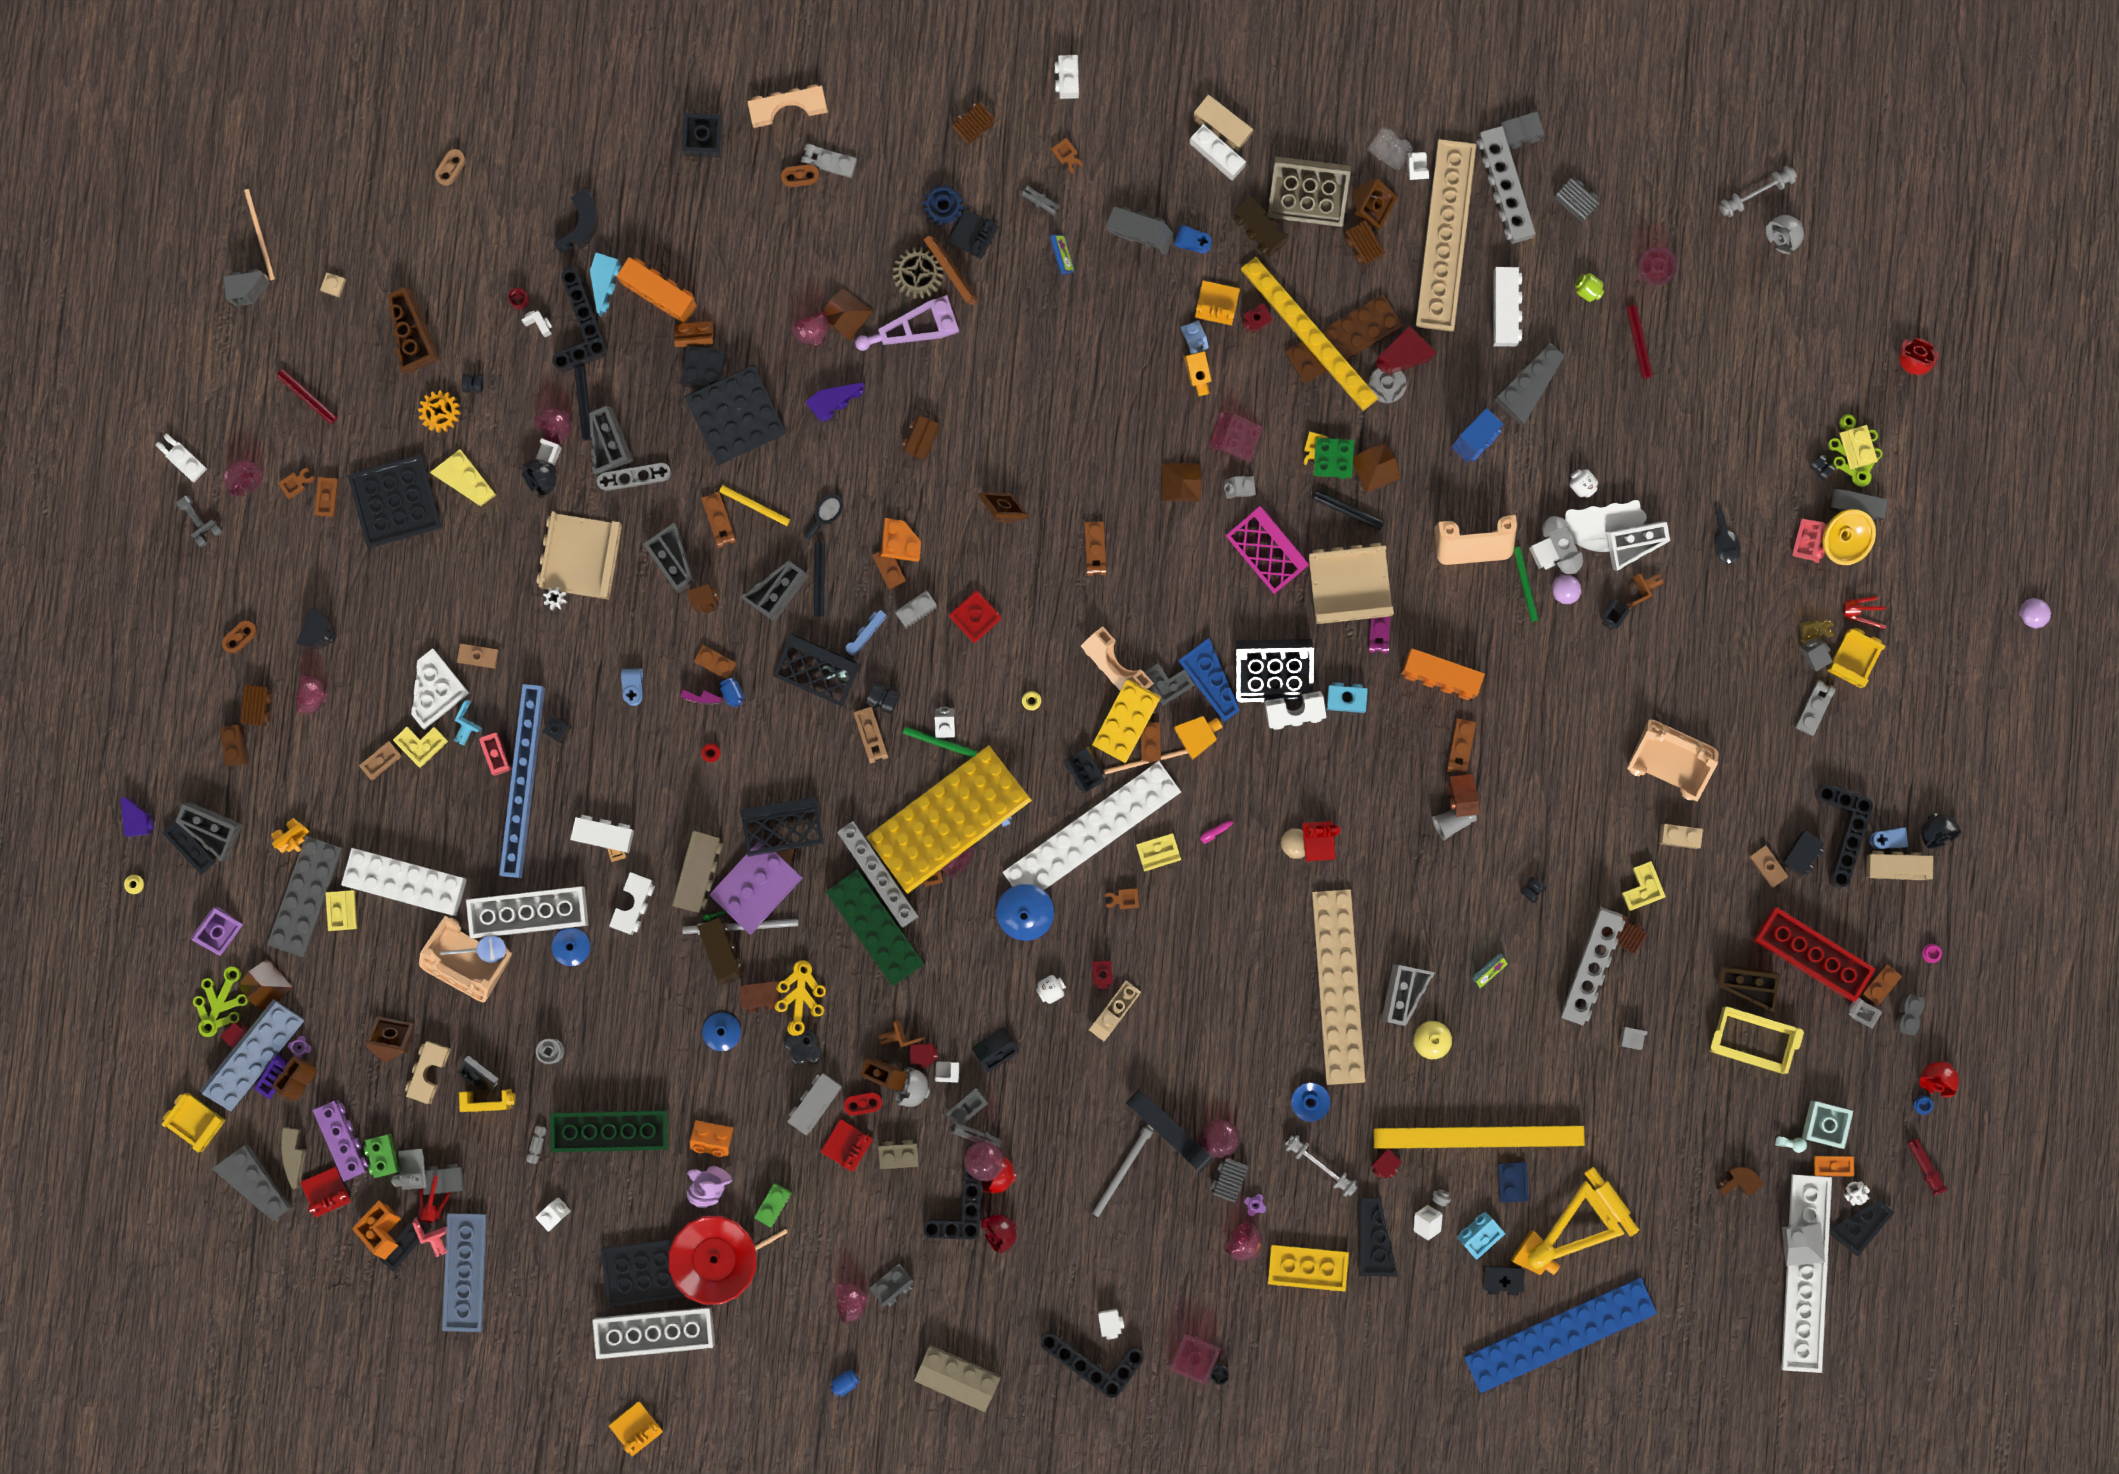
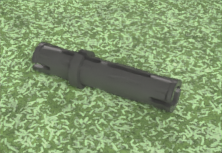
M952 1122L949 1126L951 1134L977 1142L979 1146H988L994 1150H998L1001 1146V1139L989 1135L986 1131L980 1132L957 1122Z

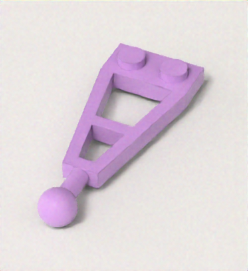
M946 295L928 301L878 329L879 334L870 337L861 335L857 337L855 345L857 349L864 351L871 344L882 341L883 345L939 339L959 333V329ZM931 308L938 332L912 335L908 320ZM901 324L903 325L906 336L887 338L886 332Z

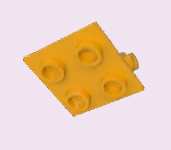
M1203 281L1195 318L1232 326L1240 289Z
M637 1402L609 1425L610 1429L624 1445V1450L632 1456L663 1432L640 1402Z

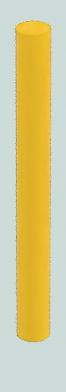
M722 485L719 492L777 522L788 526L790 523V519Z

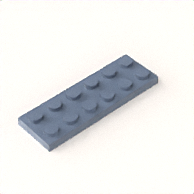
M273 999L200 1089V1092L231 1112L268 1067L272 1059L304 1022L303 1018Z
M447 1213V1253H445L442 1331L482 1332L487 1214Z

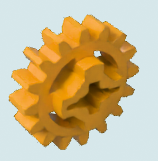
M432 391V397L430 398L425 395L426 402L420 401L423 408L418 409L420 413H423V415L419 416L420 420H425L423 425L425 427L429 425L430 431L436 428L438 433H440L441 428L445 432L448 431V426L454 428L453 421L459 422L456 415L461 414L460 411L456 410L460 407L458 403H454L456 399L454 397L450 398L448 392L443 396L442 391H439L438 395ZM448 403L451 406L452 413L448 411ZM433 409L443 410L445 414H437ZM427 410L431 413V420L428 418Z

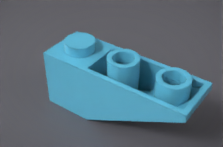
M596 253L590 274L598 315L602 317L603 313H606L608 310V298L614 292V280L621 270L618 259Z

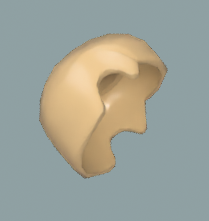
M1290 829L1281 838V847L1290 858L1301 859L1305 856L1303 830Z

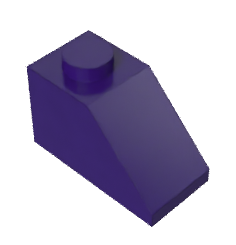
M121 798L124 836L152 835L154 821L151 816L131 799Z

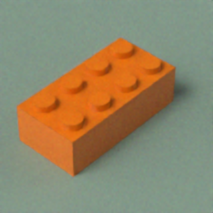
M629 257L617 274L620 283L681 323H686L697 306L693 294L684 288L681 291L676 286L677 284L669 278L664 280L655 269H647L645 263L638 258L633 260Z
M1411 649L1407 653L1401 674L1405 675L1404 678L1407 680L1415 681L1418 679L1423 681L1422 684L1431 688L1433 686L1441 687L1440 691L1448 694L1452 692L1458 693V697L1465 700L1478 696L1485 675L1482 672L1415 649Z

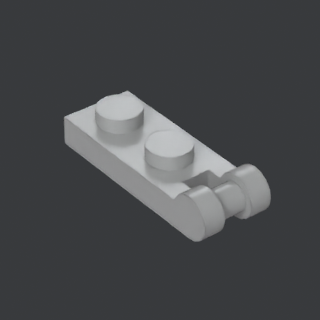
M811 144L805 145L804 150L806 152L802 156V164L814 165L818 169L852 178L857 162L856 158L818 148ZM813 154L818 155L817 160L811 159Z
M1817 680L1795 726L1796 729L1814 736L1826 708L1836 691V687L1825 685L1824 681ZM1820 691L1826 693L1824 698L1818 696Z

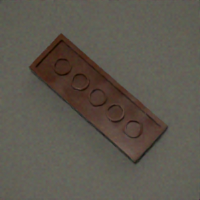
M1384 294L1320 331L1343 358L1348 360L1403 326ZM1303 341L1285 351L1304 385L1328 371Z

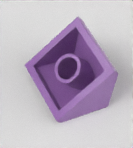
M213 907L190 939L221 956L243 924L220 907Z

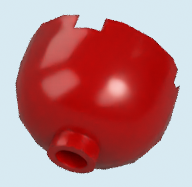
M1914 338L1913 341H1908L1907 339L1902 343L1898 360L1900 366L1909 374L1923 375L1931 371L1935 366L1939 353L1938 351L1935 353L1933 350L1934 346L1923 339Z
M1946 1061L1928 1064L1923 1069L1919 1078V1085L1932 1094H1934L1935 1090L1941 1093V1097L1955 1096L1960 1082L1958 1073Z
M992 1154V1156L987 1157L982 1170V1175L986 1174L985 1181L981 1180L982 1189L984 1192L989 1193L1006 1191L1016 1179V1172H1014L1012 1163L1006 1157L998 1154Z

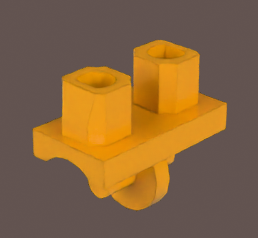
M292 818L286 824L289 831L284 834L279 829L272 833L274 840L272 845L281 853L286 850L290 852L293 849L297 852L301 851L300 844L304 842L303 838L310 833L304 825Z

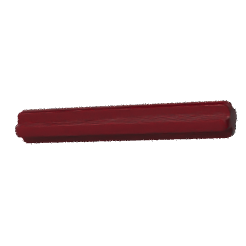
M1637 305L1627 306L1626 310L1641 376L1643 379H1648L1653 374Z
M281 369L276 374L278 379L329 424L332 425L336 422L337 416L284 369Z

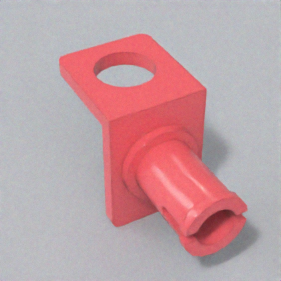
M415 1218L413 1226L421 1244L427 1241L430 1242L436 1257H439L440 1253L441 1255L447 1253L441 1236L446 1234L447 1227L424 1234L418 1218Z

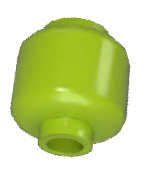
M1582 274L1575 283L1576 293L1588 302L1600 299L1604 293V290H1602L1603 282L1593 274Z

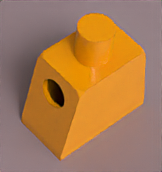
M1205 352L1184 356L1191 386L1196 385L1198 396L1209 394L1207 383L1211 382ZM1198 371L1202 372L1203 376L1200 380L1196 377Z
M1204 716L1180 724L1174 727V730L1193 760L1217 740L1214 732L1223 727L1218 718L1207 723Z
M1530 1230L1510 1259L1512 1262L1539 1275L1545 1269L1555 1275L1560 1268V1265L1553 1260L1540 1269H1535L1529 1264V1253L1544 1241L1533 1230Z

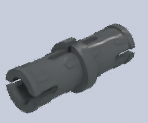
M1028 185L1021 195L1035 203L1036 207L1045 209L1053 216L1060 207L1059 204L1048 199L1044 193L1040 194Z

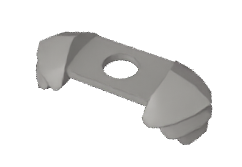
M1549 517L1543 524L1542 531L1544 537H1550L1560 558L1557 565L1565 574L1577 573L1582 567L1583 555L1582 552L1578 553L1567 529L1569 524L1560 517ZM1559 540H1568V549H1560L1558 546Z

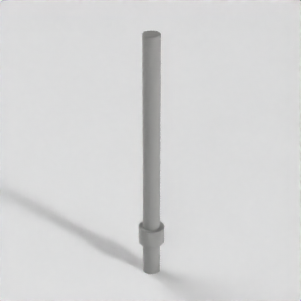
M798 919L763 921L757 929L798 926ZM726 923L729 931L744 930L738 923ZM697 926L682 927L683 934L698 933L700 935Z
M1149 1124L1140 1131V1137L1092 1212L1095 1216H1100L1144 1143L1152 1136L1153 1128Z

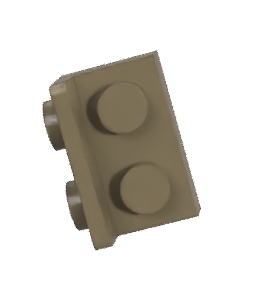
M902 1140V1144L894 1145V1141L882 1142V1145L878 1146L880 1169L919 1167L918 1144L913 1143V1140Z

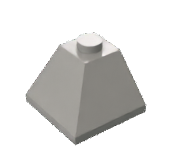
M1821 1223L1782 1227L1786 1266L1825 1263Z

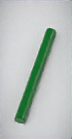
M1515 547L1514 555L1530 620L1535 622L1538 621V616L1521 547Z
M906 726L903 731L905 735L969 757L976 756L978 752Z

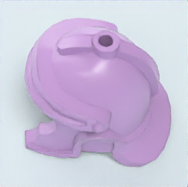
M711 1166L707 1171L702 1172L696 1169L688 1171V1175L692 1180L691 1186L687 1189L688 1200L700 1208H707V1206L718 1203L725 1185L732 1182L731 1176L725 1170L716 1166Z

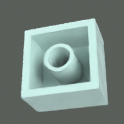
M1810 1101L1802 1139L1844 1149L1853 1111Z

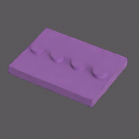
M758 841L751 851L759 850L762 843ZM777 852L748 857L746 854L710 893V896L748 934H752L803 877Z

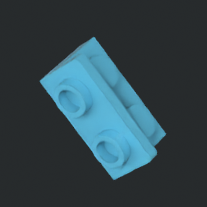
M1484 1212L1476 1217L1475 1221L1467 1228L1463 1229L1457 1236V1239L1477 1260L1502 1238L1505 1233Z

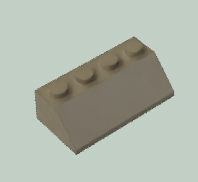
M929 1345L914 1381L986 1412L1001 1376Z

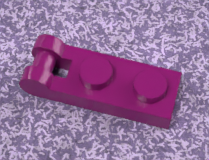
M1390 616L1370 618V653L1382 651V653L1388 654ZM1375 639H1383L1382 644L1375 643Z

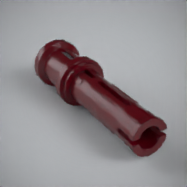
M1915 1138L1909 1141L1907 1145L1925 1175L1923 1176L1924 1181L1930 1186L1932 1196L1939 1195L1948 1190V1187L1944 1186L1939 1177V1171L1933 1168L1919 1139Z

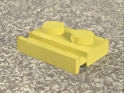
M1867 425L1839 433L1850 470L1878 462Z
M1173 833L1136 845L1144 872L1181 860Z
M355 890L326 892L328 931L358 929Z

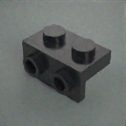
M1089 746L1064 760L1067 771L1073 775L1075 784L1082 793L1090 791L1108 780Z

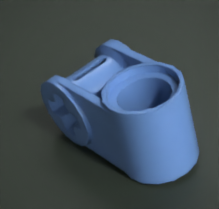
M642 668L622 669L623 699L631 706L639 705L643 698ZM632 692L637 695V697H633V700L629 698Z
M1906 828L1874 832L1869 836L1868 842L1874 849L1908 847ZM1877 838H1882L1883 841L1877 842Z

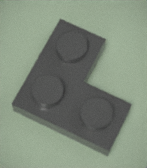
M1159 663L1144 672L1154 683L1151 686L1152 691L1161 696L1159 701L1162 706L1195 686L1185 669L1168 679Z

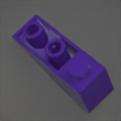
M864 383L823 389L805 402L820 423L823 420L827 422L834 416L833 413L836 410H842L847 407L849 400L853 397L855 399L860 397L864 393L865 385Z

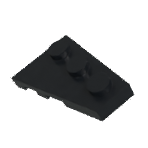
M1878 1200L1830 1229L1829 1235L1858 1257L1895 1212Z

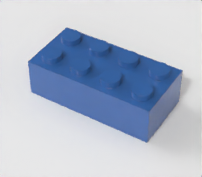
M1486 408L1458 437L1451 448L1467 463L1470 460L1475 462L1484 450L1502 432L1500 428L1503 426V423Z

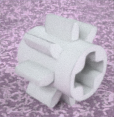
M558 586L556 590H552L549 587L550 592L543 594L547 598L544 604H551V610L554 607H558L561 610V604L567 603L563 599L566 593H559L560 587ZM554 594L559 596L556 603L551 601Z
M1862 1181L1859 1183L1852 1182L1845 1187L1848 1193L1844 1196L1853 1206L1855 1204L1862 1205L1869 1199L1867 1193L1870 1190L1867 1186H1864Z

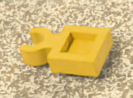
M1309 432L1304 451L1309 452V455L1305 457L1304 465L1307 464L1309 459H1313L1315 462L1316 438H1328V436Z

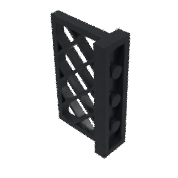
M789 634L786 640L787 644L773 676L843 707L855 676L860 671L862 664L798 635ZM790 648L797 649L800 657L790 660L788 655ZM811 655L815 658L817 665L808 668L804 658ZM801 659L804 670L795 673L792 663ZM829 663L832 665L834 672L825 676L821 665ZM789 664L792 675L785 677L780 672L783 666ZM818 667L822 677L812 680L809 670ZM844 670L851 673L849 680L842 683L838 673ZM806 672L809 682L806 684L799 683L797 675ZM835 675L839 685L830 688L826 678ZM823 679L827 690L819 692L816 690L814 683ZM841 688L843 695L840 701L833 698L831 690Z
M816 797L740 810L748 857L824 844L819 805ZM815 812L816 818L811 824L803 819L807 813ZM790 816L798 819L793 827L785 823V820ZM774 819L779 824L772 831L765 825L769 820ZM800 822L809 826L803 835L795 830ZM757 823L760 827L753 834L748 830L747 824ZM782 825L790 830L784 838L776 833ZM763 828L771 833L765 841L757 837ZM813 829L818 832L819 839L810 840L806 836ZM794 832L801 838L797 843L792 844L787 839ZM773 836L782 840L776 847L768 844ZM754 839L762 843L759 850L751 851L750 845Z

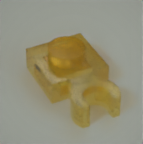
M1818 620L1800 623L1801 642L1805 644L1806 641L1814 638L1822 641V635L1827 637L1834 636V632L1827 631L1828 627L1834 626V623L1825 621L1821 625V622Z

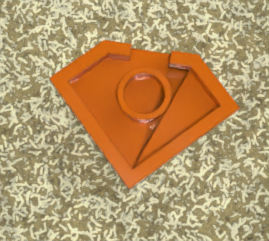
M885 518L883 521L881 556L918 562L921 549L919 538L904 521Z

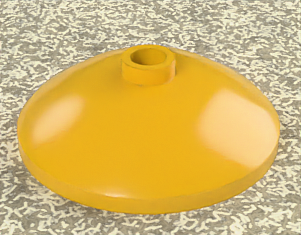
M1848 509L1834 516L1828 523L1823 535V548L1828 558L1840 565H1851L1862 560L1870 552L1875 542L1876 528L1872 518L1867 513L1858 509Z

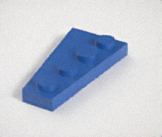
M1208 638L1178 662L1186 670L1223 722H1225L1240 710L1210 638Z

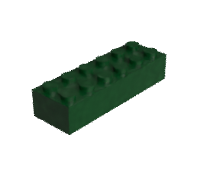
M859 870L854 871L826 891L892 987L925 965Z
M669 1110L550 1113L551 1152L670 1149Z

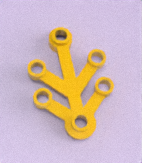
M804 960L796 962L793 966V973L784 981L778 982L776 986L778 992L785 993L789 990V985L797 980V987L774 1005L776 1011L784 1012L787 1010L788 1005L795 1000L794 1018L787 1026L788 1032L793 1036L801 1035L804 1032V1024L801 1022L803 1001L811 1009L813 1016H821L824 1013V1008L821 1005H817L805 989V981L813 989L815 997H823L826 989L818 985L811 975V965ZM802 966L805 968L804 974L801 972ZM782 983L785 984V990H782L780 987ZM818 988L822 990V993L820 995L817 994ZM779 1003H782L784 1006L782 1010L779 1009ZM816 1007L820 1009L819 1014L815 1013ZM796 1024L800 1026L799 1031L795 1030Z

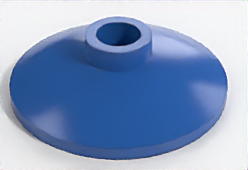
M566 928L558 932L552 942V953L555 959L566 966H576L584 962L590 953V941L587 935L577 928ZM569 943L573 944V949L571 951L567 949V945Z
M716 1013L706 1020L702 1034L704 1041L710 1048L717 1051H727L738 1043L741 1037V1027L734 1016L728 1013ZM723 1028L725 1031L722 1036L718 1034V1029Z
M1306 1083L1299 1086L1293 1093L1291 1100L1292 1109L1304 1121H1318L1327 1114L1330 1107V1097L1322 1086L1315 1083ZM1309 1098H1312L1314 1100V1104L1312 1106L1307 1105V1100Z

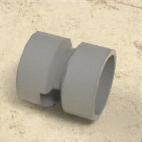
M545 1039L536 1048L538 1060L545 1064L559 1062L565 1053L563 1044L556 1039Z

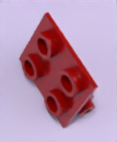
M1332 821L1302 823L1305 861L1335 860L1334 836L1340 834L1341 828L1333 825Z
M840 1119L822 1148L821 1153L839 1163L843 1168L854 1172L873 1139Z
M337 1167L300 1182L309 1202L308 1209L310 1213L314 1214L315 1218L351 1203Z

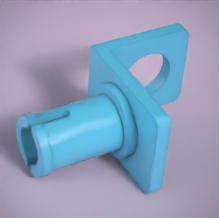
M470 700L463 702L455 718V721L460 723L461 727L454 741H459V744L462 745L466 744L471 731L480 732L483 729L463 718L471 703Z

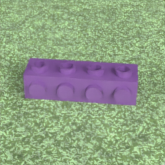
M335 1100L314 1109V1115L343 1181L369 1171L367 1168L368 1160L365 1156H362L359 1150L361 1149V1144L352 1134V1131H354L353 1126L345 1118L344 1113H346L344 1105Z

